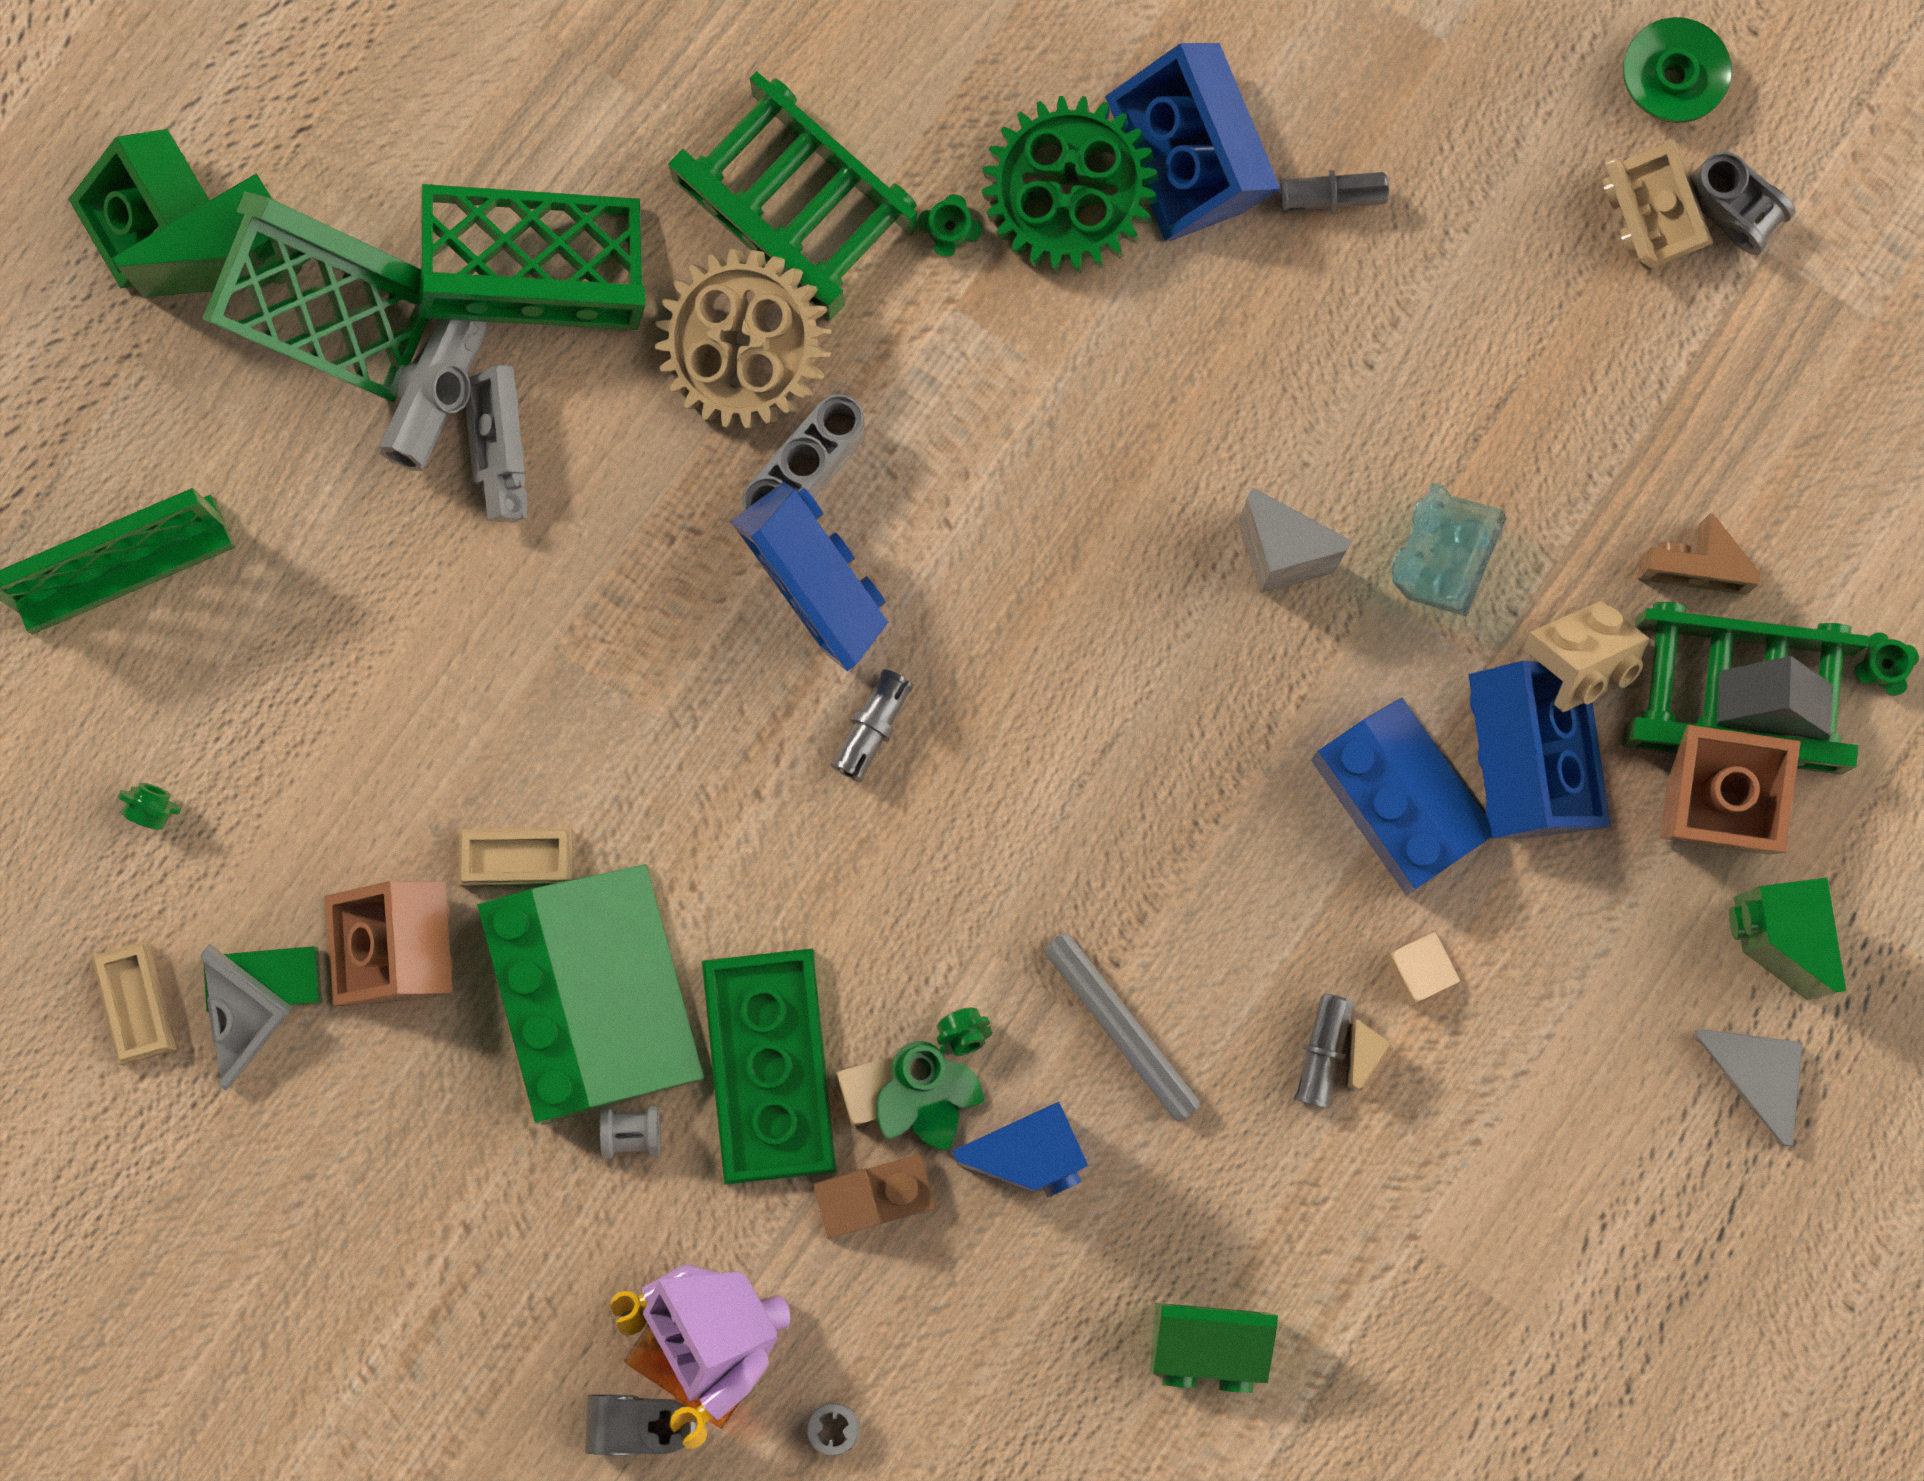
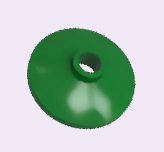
M1683 17L1660 19L1644 27L1631 41L1623 62L1625 86L1633 101L1650 116L1671 123L1694 121L1712 112L1726 95L1732 77L1730 55L1721 38L1706 25ZM1666 70L1679 72L1682 82L1679 84L1669 82L1665 78L1664 72Z

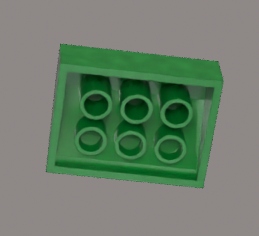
M646 864L533 888L477 904L535 1123L541 1125L549 1124L705 1079Z

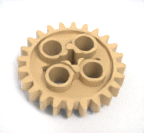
M730 249L726 264L721 255L710 254L708 255L709 271L700 265L692 264L689 266L690 274L694 281L692 284L681 280L674 281L673 284L681 295L679 301L663 299L662 304L673 315L671 320L656 321L657 327L669 332V339L655 344V349L670 351L671 359L659 367L660 371L677 373L678 377L673 381L669 389L671 392L690 391L683 405L685 408L695 409L704 403L702 419L705 421H714L721 413L723 427H735L740 417L744 428H757L760 414L766 424H775L778 422L777 406L785 413L794 414L797 412V408L792 396L811 398L813 394L805 381L807 378L823 379L825 376L813 364L815 358H828L831 355V352L817 346L818 339L832 334L829 328L817 327L815 321L827 312V308L825 306H810L808 301L815 295L818 289L816 286L810 285L797 287L803 274L800 269L792 268L782 275L785 259L773 256L765 265L764 252L751 250L746 261L742 250ZM749 291H752L754 299L749 304L746 296ZM725 293L730 300L731 310L726 319L720 322L714 314L713 305L716 298L720 294ZM776 302L782 310V321L776 330L771 331L766 326L764 315L769 305ZM738 332L750 335L749 346L736 343ZM715 347L721 355L722 364L720 370L711 376L705 367V356L711 348ZM766 356L773 365V376L763 386L757 380L755 368L760 359ZM737 374L740 383L739 386L735 388L732 384V380Z

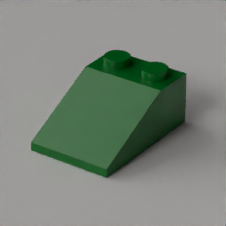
M256 173L115 255L112 259L118 269L143 297L213 292L244 217L236 212L244 192L268 197L273 200L274 198ZM257 233L248 253L254 271L278 261L271 240ZM285 246L289 256L298 252ZM311 258L292 266L295 275L301 272V265L310 261ZM241 270V273H240V275H239V278H240V277H243L242 270ZM282 271L258 281L260 287H265L272 282L274 284L284 283Z

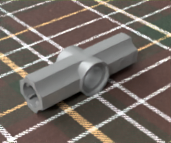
M438 319L419 362L407 365L399 375L397 389L400 403L379 446L381 448V455L392 463L399 464L409 470L423 471L449 413H457L462 410L469 400L471 384L468 372L488 331L486 328L488 322Z

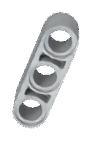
M834 394L822 400L748 484L743 493L742 503L744 510L783 482L793 487L797 492L805 488L815 498L858 449L864 439V415L858 402L844 394ZM846 414L855 421V425L847 434L834 435L825 428L828 419L833 415ZM807 454L815 457L819 461L817 470L808 476H798L792 473L789 469L790 464L797 456Z

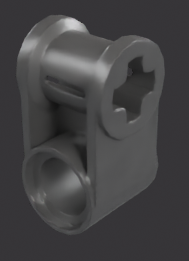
M1719 152L1713 154L1704 161L1690 178L1702 213L1720 227L1736 246L1752 255L1761 254L1766 247L1765 240L1781 222L1790 221L1796 213L1793 203L1782 191L1766 182L1734 153ZM1714 173L1722 176L1727 182L1728 192L1723 193L1713 189L1709 184L1708 174ZM1760 213L1763 214V218L1756 224L1754 222Z
M588 1395L585 1454L636 1455V1453H673L684 1448L683 1440L687 1435L696 1430L698 1424L695 1422L683 1424L681 1432L671 1435L670 1442L666 1441V1433L656 1430V1421L666 1418L667 1411H671L672 1417L676 1410L682 1407H690L685 1402L675 1399L638 1398L639 1396Z

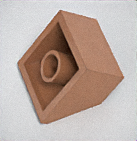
M1687 725L1666 786L1659 839L1768 855L1786 853L1801 741Z
M387 881L325 896L332 1006L417 1000L453 993L452 975L454 968L450 956L448 927L450 909L446 898L445 881Z

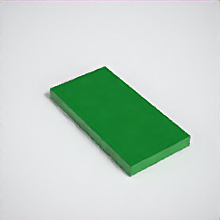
M813 948L703 960L702 969L724 1185L837 1172Z

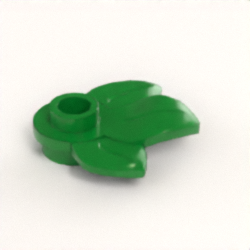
M925 1041L911 1042L900 1048L893 1058L891 1067L893 1078L880 1090L877 1097V1122L886 1139L895 1138L911 1128L912 1132L923 1143L935 1149L946 1151L951 1147L957 1132L958 1108H968L984 1102L981 1084L978 1077L968 1066L946 1061L943 1053L935 1045ZM913 1060H919L925 1065L926 1075L923 1080H917L911 1075L910 1065Z

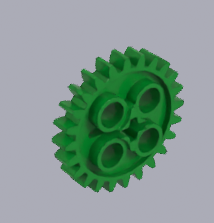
M1059 96L1057 110L1049 113L1042 101L1037 102L1038 118L1031 120L1020 111L1017 113L1021 126L1018 132L1006 127L1001 129V133L1007 143L1006 148L1000 146H990L989 148L991 156L999 162V165L983 167L982 172L985 178L996 184L982 189V195L986 201L999 203L986 211L990 222L1005 220L999 226L996 233L1001 241L1016 236L1011 247L1015 256L1021 255L1028 248L1032 249L1030 261L1033 267L1037 268L1044 258L1048 256L1050 257L1054 273H1059L1064 260H1071L1076 273L1080 274L1083 268V259L1091 257L1099 269L1103 268L1102 252L1108 249L1113 255L1121 258L1123 254L1119 240L1125 238L1134 243L1139 241L1138 233L1132 226L1133 223L1150 224L1151 222L1150 214L1141 207V204L1157 203L1158 199L1155 191L1144 187L1158 181L1156 169L1143 167L1154 159L1151 148L1136 149L1144 139L1140 128L1126 134L1124 133L1128 125V118L1125 113L1109 121L1110 110L1106 102H1103L1095 113L1089 112L1086 96L1080 98L1076 110H1069L1064 96ZM1045 145H1055L1062 149L1060 158L1050 165L1037 163L1034 160L1036 152ZM1099 152H1107L1116 158L1114 165L1103 173H1096L1087 168L1089 159ZM1025 175H1035L1047 182L1032 181L1025 183L1023 177ZM1069 176H1077L1079 185L1073 186L1071 194H1063L1060 184H1067ZM1115 187L1118 191L1115 195H1107L1093 188ZM1036 197H1046L1053 202L1050 212L1041 218H1032L1025 214L1027 204ZM1089 205H1099L1106 210L1104 219L1094 226H1086L1078 221L1080 211Z

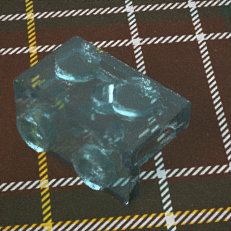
M1433 482L1427 496L1422 497L1415 507L1413 530L1406 547H1401L1394 558L1392 566L1393 583L1408 600L1467 617L1507 519L1506 515L1501 509L1451 496L1444 485Z

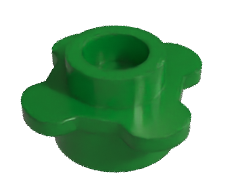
M952 194L947 196L945 200L937 203L931 210L922 211L918 218L920 230L930 235L935 243V253L943 258L953 256L956 248L967 241H978L982 234L980 222L971 218L970 211L966 207V201L960 195ZM947 222H953L955 224V228L953 230H947L945 228V224Z
M1881 632L1870 635L1868 637L1866 655L1863 661L1858 663L1854 669L1857 680L1863 684L1870 682L1883 687L1890 696H1898L1904 693L1908 687L1906 678L1912 672L1913 666L1919 661L1917 650L1912 645H1906L1895 639H1888V636ZM1884 659L1891 662L1890 669L1883 668L1882 661Z
M139 783L138 787H131L130 791L120 790L118 798L125 802L121 814L131 822L150 829H164L171 813L178 815L181 807L169 801L171 796L169 792L148 783Z
M969 1007L952 1012L942 1018L937 1024L939 1035L936 1039L938 1044L942 1045L939 1049L943 1055L954 1053L955 1056H965L982 1048L985 1045V1040L993 1033L991 1028L987 1027L990 1024L988 1017H981L977 1008Z

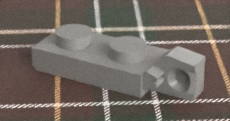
M496 365L469 377L471 393L465 408L473 484L481 485L484 492L488 521L514 523L527 518V491L523 488L525 484V475L523 474L525 473L523 463L524 449L521 443L518 394L515 387L514 368L512 366Z

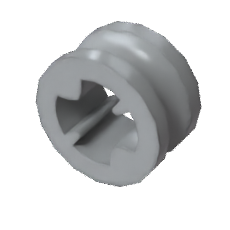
M840 1403L826 1404L818 1408L811 1415L807 1425L808 1437L812 1446L820 1453L828 1456L840 1455L851 1450L857 1443L861 1433L860 1421L856 1413L850 1407ZM828 1413H833V1419H838L841 1414L849 1424L843 1430L846 1441L839 1446H835V1439L830 1440L829 1444H826L819 1435L825 1429L822 1418Z

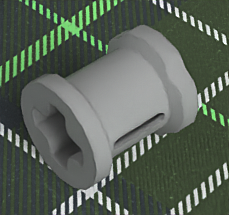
M649 1106L647 1112L613 1113L611 1108H601L600 1145L602 1158H613L614 1153L640 1151H648L651 1157L660 1156L661 1121L659 1106Z

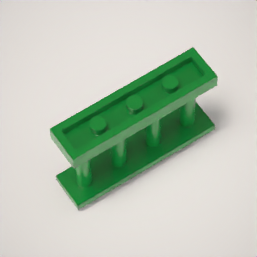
M756 71L749 79L752 95L758 103L707 157L700 155L695 160L682 148L668 163L672 181L750 250L764 252L766 264L775 256L785 259L782 275L792 268L800 269L803 274L797 287L800 288L806 285L816 286L818 290L808 302L813 306H825L827 312L823 315L831 321L845 306L843 290L840 288L843 285L841 278L894 222L911 236L918 229L917 212L914 210L917 204L899 185L893 183L888 187L798 108L795 105L797 102L796 96L783 82L777 78H773L769 82ZM774 117L778 118L798 138L746 192L740 190L735 195L721 183L724 178L722 172ZM816 152L838 173L786 228L779 226L774 230L760 217L764 213L761 207ZM856 187L878 208L826 263L819 261L815 266L800 253L803 249L802 241Z
M1674 602L1653 603V608H1646L1636 617L1635 627L1637 629L1656 631L1648 710L1642 711V718L1635 717L1625 725L1623 747L1677 754L1686 726L1693 725L1801 741L1797 769L1844 774L1857 767L1859 745L1841 743L1842 736L1836 734L1843 655L1854 656L1868 647L1869 636L1851 634L1852 627L1840 623H1820L1817 629L1686 613L1687 607L1685 605ZM1678 634L1711 638L1704 713L1702 718L1697 719V725L1675 722L1676 715L1670 713ZM1733 641L1766 645L1764 661L1788 657V648L1821 652L1819 675L1832 684L1831 736L1828 740L1809 737L1799 738L1786 736V734L1754 730L1751 732L1730 729L1731 727L1716 726L1719 673L1721 670L1731 668Z

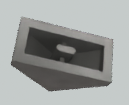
M1788 656L1725 669L1719 673L1716 726L1828 740L1831 736L1832 684L1794 657Z

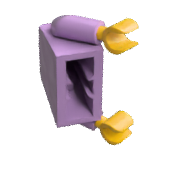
M687 1264L642 1287L643 1294L639 1296L630 1291L618 1292L613 1296L610 1308L614 1316H619L626 1311L632 1310L630 1314L620 1317L616 1322L619 1332L623 1335H635L644 1328L647 1321L689 1401L700 1399L702 1404L696 1409L682 1407L674 1412L670 1421L673 1433L687 1422L698 1424L696 1430L687 1435L682 1442L684 1448L690 1450L700 1447L705 1442L707 1437L706 1423L712 1417L720 1420L750 1393L767 1370L769 1365L768 1355L778 1339L777 1331L789 1326L790 1310L787 1302L780 1295L759 1300L746 1275L740 1272L719 1273Z

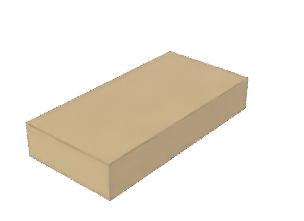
M571 828L459 829V885L461 887L552 885L572 880Z
M144 941L91 956L117 1063L125 1065L177 1050L150 943Z

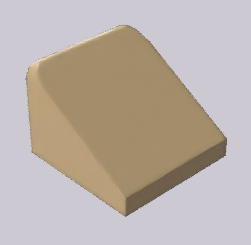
M1436 931L1385 956L1409 1006L1460 982Z
M1359 1020L1351 1022L1349 1030L1346 1087L1353 1092L1364 1089L1392 1048L1390 1046L1391 1042Z
M891 1057L836 1071L852 1127L877 1120L876 1103L878 1094L893 1078Z

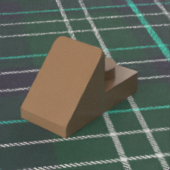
M1710 513L1699 525L1696 554L1691 553V547L1686 544L1676 542L1658 543L1657 548L1651 547L1640 558L1638 580L1747 595L1759 585L1760 572L1718 518Z
M922 1154L868 1169L864 1168L813 1184L828 1239L936 1209Z

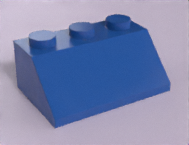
M1180 43L1105 96L1114 119L1122 113L1127 115L1128 125L1124 132L1125 134L1139 128L1142 131L1144 139L1136 149L1151 148L1154 159L1143 167L1156 169L1158 181L1144 187L1155 191L1157 194V203L1150 204L1165 241L1175 240L1243 214L1281 189L1220 43Z
M783 482L730 522L821 650L843 669L849 671L860 661L889 623L879 609L886 602L867 576L859 581L848 564L855 557L836 532L828 537L820 526L817 519L824 514L811 494L805 488L797 492L793 487Z
M1519 661L1468 674L1471 689L1470 707L1475 717L1479 744L1478 762L1483 772L1487 800L1485 811L1490 823L1492 838H1530L1611 827L1593 702L1590 704L1582 703L1565 712L1559 710L1554 703L1563 681L1537 661Z
M1402 697L1319 749L1311 759L1314 766L1406 896L1492 837L1490 823L1486 815Z
M1059 1101L952 1151L957 1165L1029 1192H1034L1043 1187L1047 1198L1081 1183L1082 1181L1077 1171L1089 1166Z

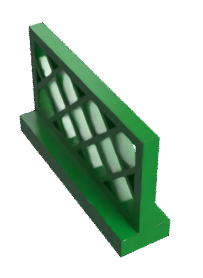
M422 184L419 318L638 331L645 308V286L642 285L639 198ZM433 202L456 204L467 217L449 230L433 215ZM495 207H509L522 220L504 234L485 215ZM550 210L564 211L576 224L559 237L540 218ZM604 214L627 215V230L614 241L594 223ZM475 223L495 241L479 256H476L458 239ZM529 227L550 245L533 260L513 242ZM584 230L604 248L603 251L588 263L568 246ZM433 232L440 238L435 243H433ZM627 243L628 254L622 249V247L625 246ZM447 246L468 264L458 273L433 272V258ZM505 250L523 268L513 277L498 276L486 263L500 251ZM559 253L578 272L568 280H554L541 266ZM612 256L628 271L629 284L608 283L595 270Z
M244 192L236 211L244 217L202 319L395 403L398 395L397 382L399 375L404 367L411 363L429 319L419 318L420 269L271 198ZM259 233L271 240L278 261L254 271L248 253L256 234ZM285 246L298 252L289 256ZM313 258L318 262L324 282L301 292L292 266ZM332 268L343 272V274L335 277ZM241 270H242L243 277H240V278H239V275H240ZM282 271L290 298L267 308L258 281ZM356 279L361 280L370 303L347 313L339 287ZM248 287L257 313L239 321L223 316L232 293ZM378 289L389 294L384 297H380ZM328 293L337 318L314 328L305 303ZM401 300L415 305L407 326L392 333L384 308ZM295 308L303 334L282 342L278 339L271 318ZM374 314L382 338L359 348L351 323ZM261 323L264 333L251 327ZM341 329L349 354L328 362L324 358L318 339ZM307 344L310 353L298 348ZM386 349L391 365L383 385H380L370 380L364 359ZM353 364L356 374L344 368Z
M191 488L1 569L0 601L20 614L26 631L33 635L235 548V545L215 498L211 494L202 497L194 488Z

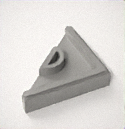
M209 944L202 952L201 959L204 961L209 995L207 1002L213 1042L216 1045L220 1073L219 1086L227 1091L293 1007Z
M1705 1029L1695 1030L1694 1039L1700 1042L1724 1072L1725 1078L1749 1108L1753 1109L1777 1139V1143L1781 1146H1793L1803 1042Z

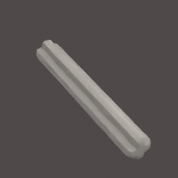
M1063 933L1052 940L1045 948L1046 956L1173 1119L1180 1122L1189 1117L1200 1106L1197 1097L1072 937L1067 933Z

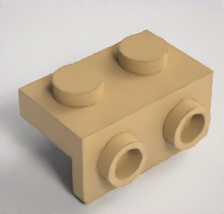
M1674 140L1625 161H1621L1616 157L1605 161L1609 177L1603 179L1604 189L1614 209L1621 207L1627 227L1620 229V233L1631 259L1638 257L1640 262L1650 268H1654L1713 244L1678 143Z
M1601 600L1531 631L1523 649L1563 681L1554 705L1562 712H1565L1582 703L1590 704L1600 695L1619 686L1624 688L1630 685L1643 668L1641 658L1650 638L1624 619L1618 610L1608 606Z

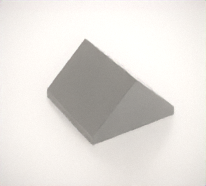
M1252 488L1238 520L1260 593L1334 573L1352 542L1348 538L1255 488Z

